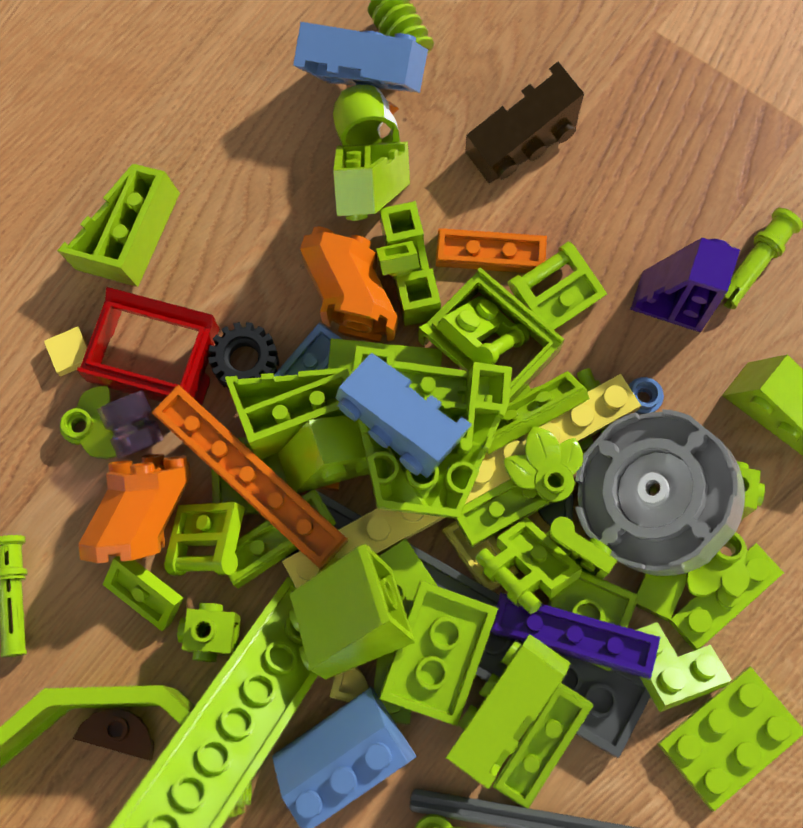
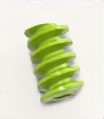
M371 0L367 11L370 17L373 18L372 21L379 33L395 37L396 33L409 34L416 37V42L428 49V53L433 49L434 41L432 37L427 36L428 30L426 26L421 25V17L416 14V9L410 3V0Z

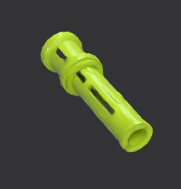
M776 208L772 213V221L764 231H759L755 235L753 249L732 275L728 292L722 299V301L725 298L728 299L724 303L725 307L732 310L737 308L739 302L772 258L775 259L782 256L786 250L785 244L793 233H799L803 228V222L795 213L786 208Z
M23 535L0 536L1 657L27 655L22 581L26 579L28 574L27 569L23 568L22 545L26 542ZM10 601H11V603H12L13 633H12V627H11Z

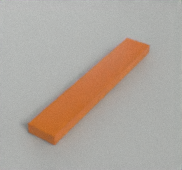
M177 385L151 412L319 569L322 570L349 541L180 385Z

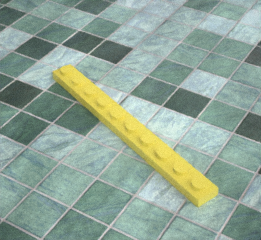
M619 374L588 391L589 400L541 425L539 428L551 432L559 444L572 438H576L578 443L604 430L619 418L638 411L641 404L623 376ZM529 433L490 454L486 452L479 468V474L465 504L511 479L505 469L504 460L510 456L526 455L525 445ZM375 509L338 530L349 541L322 570L301 551L282 562L297 589L358 546L366 544L377 555H380L404 539H409L446 517Z

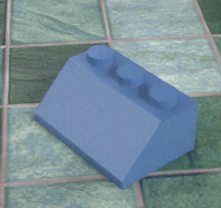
M373 687L368 688L272 755L281 796L300 828H315L417 757Z

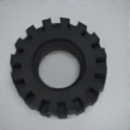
M240 322L233 323L235 329L229 331L226 326L221 329L224 334L222 337L216 334L213 338L215 346L210 345L209 347L211 357H208L209 364L215 377L224 388L228 387L225 379L227 376H237L238 379L259 378L261 374L274 373L275 375L277 372L276 366H279L278 352L269 333H265L264 328L258 326L255 329L253 323L246 322V327H241ZM243 346L251 347L258 352L256 365L247 371L236 370L230 364L232 353Z

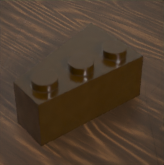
M559 61L549 68L552 75L535 89L531 84L521 91L525 97L507 111L503 106L500 107L466 135L465 153L489 184L498 178L505 179L509 177L520 164L528 159L530 161L538 159L549 146L557 141L563 143L575 133L584 92Z

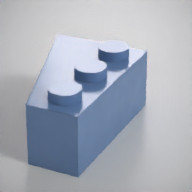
M300 22L293 66L328 83L352 86L374 85L380 89L420 93L428 49L418 44L416 37L409 34L396 33L395 37H391L376 31L366 30L361 32Z
M371 352L338 387L336 399L339 401L338 407L353 421L359 418L370 428L368 431L370 436L384 448L390 446L401 455L399 460L408 471L414 475L421 473L425 478H428L460 442L472 424L463 417L457 423L438 410L442 405L439 400L430 395L425 401L410 387L412 384L411 380Z

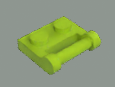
M566 242L560 246L558 253L522 277L516 275L508 281V286L515 297L553 330L607 295L601 283L571 242ZM566 264L574 271L537 297H535L530 289Z
M482 295L442 317L436 327L473 362L495 364L500 355L512 347L522 346L530 338L529 330L522 323L513 324L499 311L493 302L485 299ZM494 333L500 336V338L492 343H481V341Z
M236 502L178 505L164 562L166 572L173 576H182L186 572L215 571L218 575L234 574L238 567L235 550L245 507ZM188 546H216L214 555H186Z
M567 517L556 518L551 523L550 530L546 533L555 544L582 568V571L600 579H604L617 562L615 558L610 556L612 550L607 545L595 538H591L588 541L577 534L574 523Z

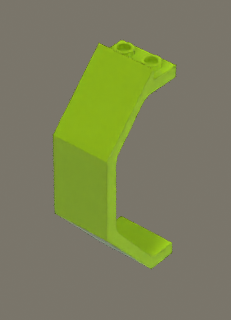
M163 685L44 688L0 727V769L65 714L74 709L161 706L182 726L195 705L178 689ZM251 782L228 817L245 813V805L251 804Z

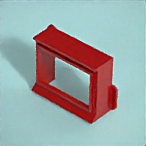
M106 287L105 302L82 364L77 368L78 373L89 383L108 386L111 389L162 402L175 389L177 384L101 364L122 311L199 331L180 386L202 406L210 384V377L205 373L209 362L208 357L211 356L209 347L210 345H215L213 338L216 334L218 335L220 330L214 316Z

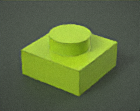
M413 241L376 248L382 275L403 276L410 273L411 269L420 268L418 254Z

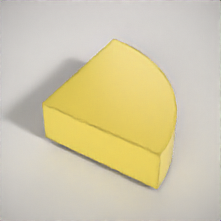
M357 667L335 675L329 697L350 702L366 691L369 686L362 672Z

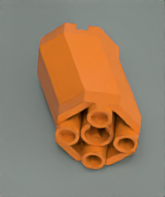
M314 227L310 235L304 236L300 251L303 262L323 302L320 310L322 323L330 327L332 321L339 324L338 332L345 336L369 342H380L382 335H387V341H393L398 329V318L375 272L377 268L376 252L370 249L371 242L363 236L351 235L345 237L334 234L333 231L325 227Z
M150 454L141 456L142 463L132 464L131 460L108 463L109 472L106 473L108 490L78 544L80 560L93 563H108V556H120V561H132L160 553L161 548L165 546L164 529L191 478L190 463L187 462V456L165 458L164 454Z

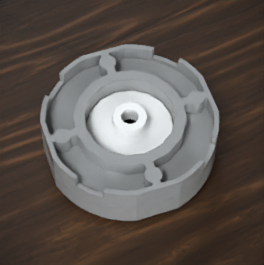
M662 409V412H651L641 415L635 412L614 421L583 454L582 466L576 473L575 481L579 483V507H576V511L585 533L590 538H595L607 545L612 550L610 556L618 562L646 574L657 576L679 575L707 564L736 533L744 511V481L739 465L731 451L721 440L690 415L673 410Z

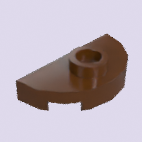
M108 708L93 713L80 724L73 737L74 740L149 761L153 760L154 741L151 739L148 727L140 716L125 709Z

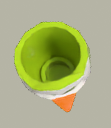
M354 85L343 90L336 100L333 117L337 135L342 145L400 142L399 129L393 117V114L399 109L393 103L386 100L381 91L374 85ZM385 123L390 128V132L387 136L381 138L380 127Z

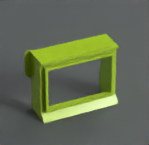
M479 268L470 280L426 324L419 327L418 342L425 346L430 341L462 370L468 371L473 361L436 327L442 317L465 305L480 292L512 321L525 325L529 330L530 336L544 347L511 382L510 403L531 391L528 385L558 355L565 339L482 268Z

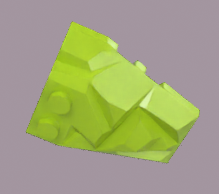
M356 346L352 373L372 352L411 380L412 384L410 387L425 401L430 395L439 400L442 405L438 410L457 423L463 417L472 424L455 448L431 475L425 478L421 473L414 475L408 471L399 460L401 455L390 446L384 448L370 436L368 432L370 428L358 418L377 509L458 519L479 474V468L485 454L490 449L494 440V434L509 406L512 367L473 362L468 371L394 361L395 351Z

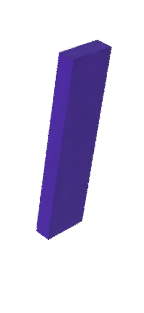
M500 593L497 604L498 611L490 634L524 643L528 635L531 634L556 653L650 679L652 677L661 637L541 604L535 613L529 614L522 606H516L507 597V594Z

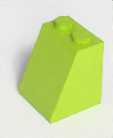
M366 544L356 547L289 594L293 609L289 611L290 619L295 630L300 633L303 646L300 647L302 662L307 670H311L324 679L415 643L392 569Z

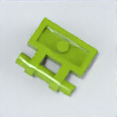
M528 517L497 537V547L502 551L501 553L494 556L488 549H483L476 556V561L484 568L483 573L492 582L497 581L508 592L507 597L516 606H522L529 614L535 613L542 604L533 594L536 590L540 588L551 599L580 578L582 570L572 558ZM516 565L526 576L518 580L508 569Z

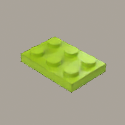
M420 580L407 615L415 643L394 652L379 698L458 726L498 608Z
M747 667L731 680L726 687L718 691L661 739L657 745L711 811H716L803 736V728L753 668Z

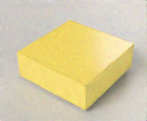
M78 326L44 341L56 373L60 377L77 370L81 366L88 344L82 330Z

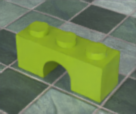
M416 201L384 207L380 209V222L385 246L413 241L419 259L420 268L411 269L410 273L403 276H393L404 326L429 321L441 309V301L433 268H429L424 245V232Z

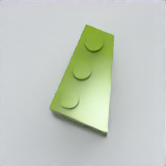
M408 142L336 146L333 174L337 216H345V219L351 221L364 220L368 218V214H376L410 185Z
M132 164L103 197L106 202L92 218L87 216L80 224L83 227L69 244L64 242L57 251L75 270L138 287L180 192L165 171Z
M788 354L748 362L722 396L803 456V369Z
M347 368L298 371V375L274 376V373L261 374L259 378L238 379L237 376L225 377L248 442L254 454L260 459L278 453L308 420L345 415L338 407L339 401L336 399L338 387L350 376Z
M346 415L308 420L278 452L287 483L293 490L301 493L369 474L358 419L353 421Z
M531 634L528 635L522 645L514 641L501 660V662L507 665L506 669L500 677L492 673L479 692L480 695L485 697L480 707L477 709L470 705L459 721L458 726L463 729V732L446 757L487 789L490 788L496 779L500 767L509 754L512 755L519 745V740L533 720L535 721L571 664Z

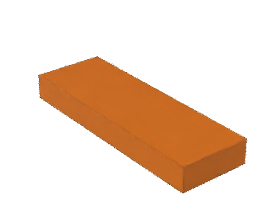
M438 228L436 267L477 270L482 268L483 270L528 273L546 261L547 236Z

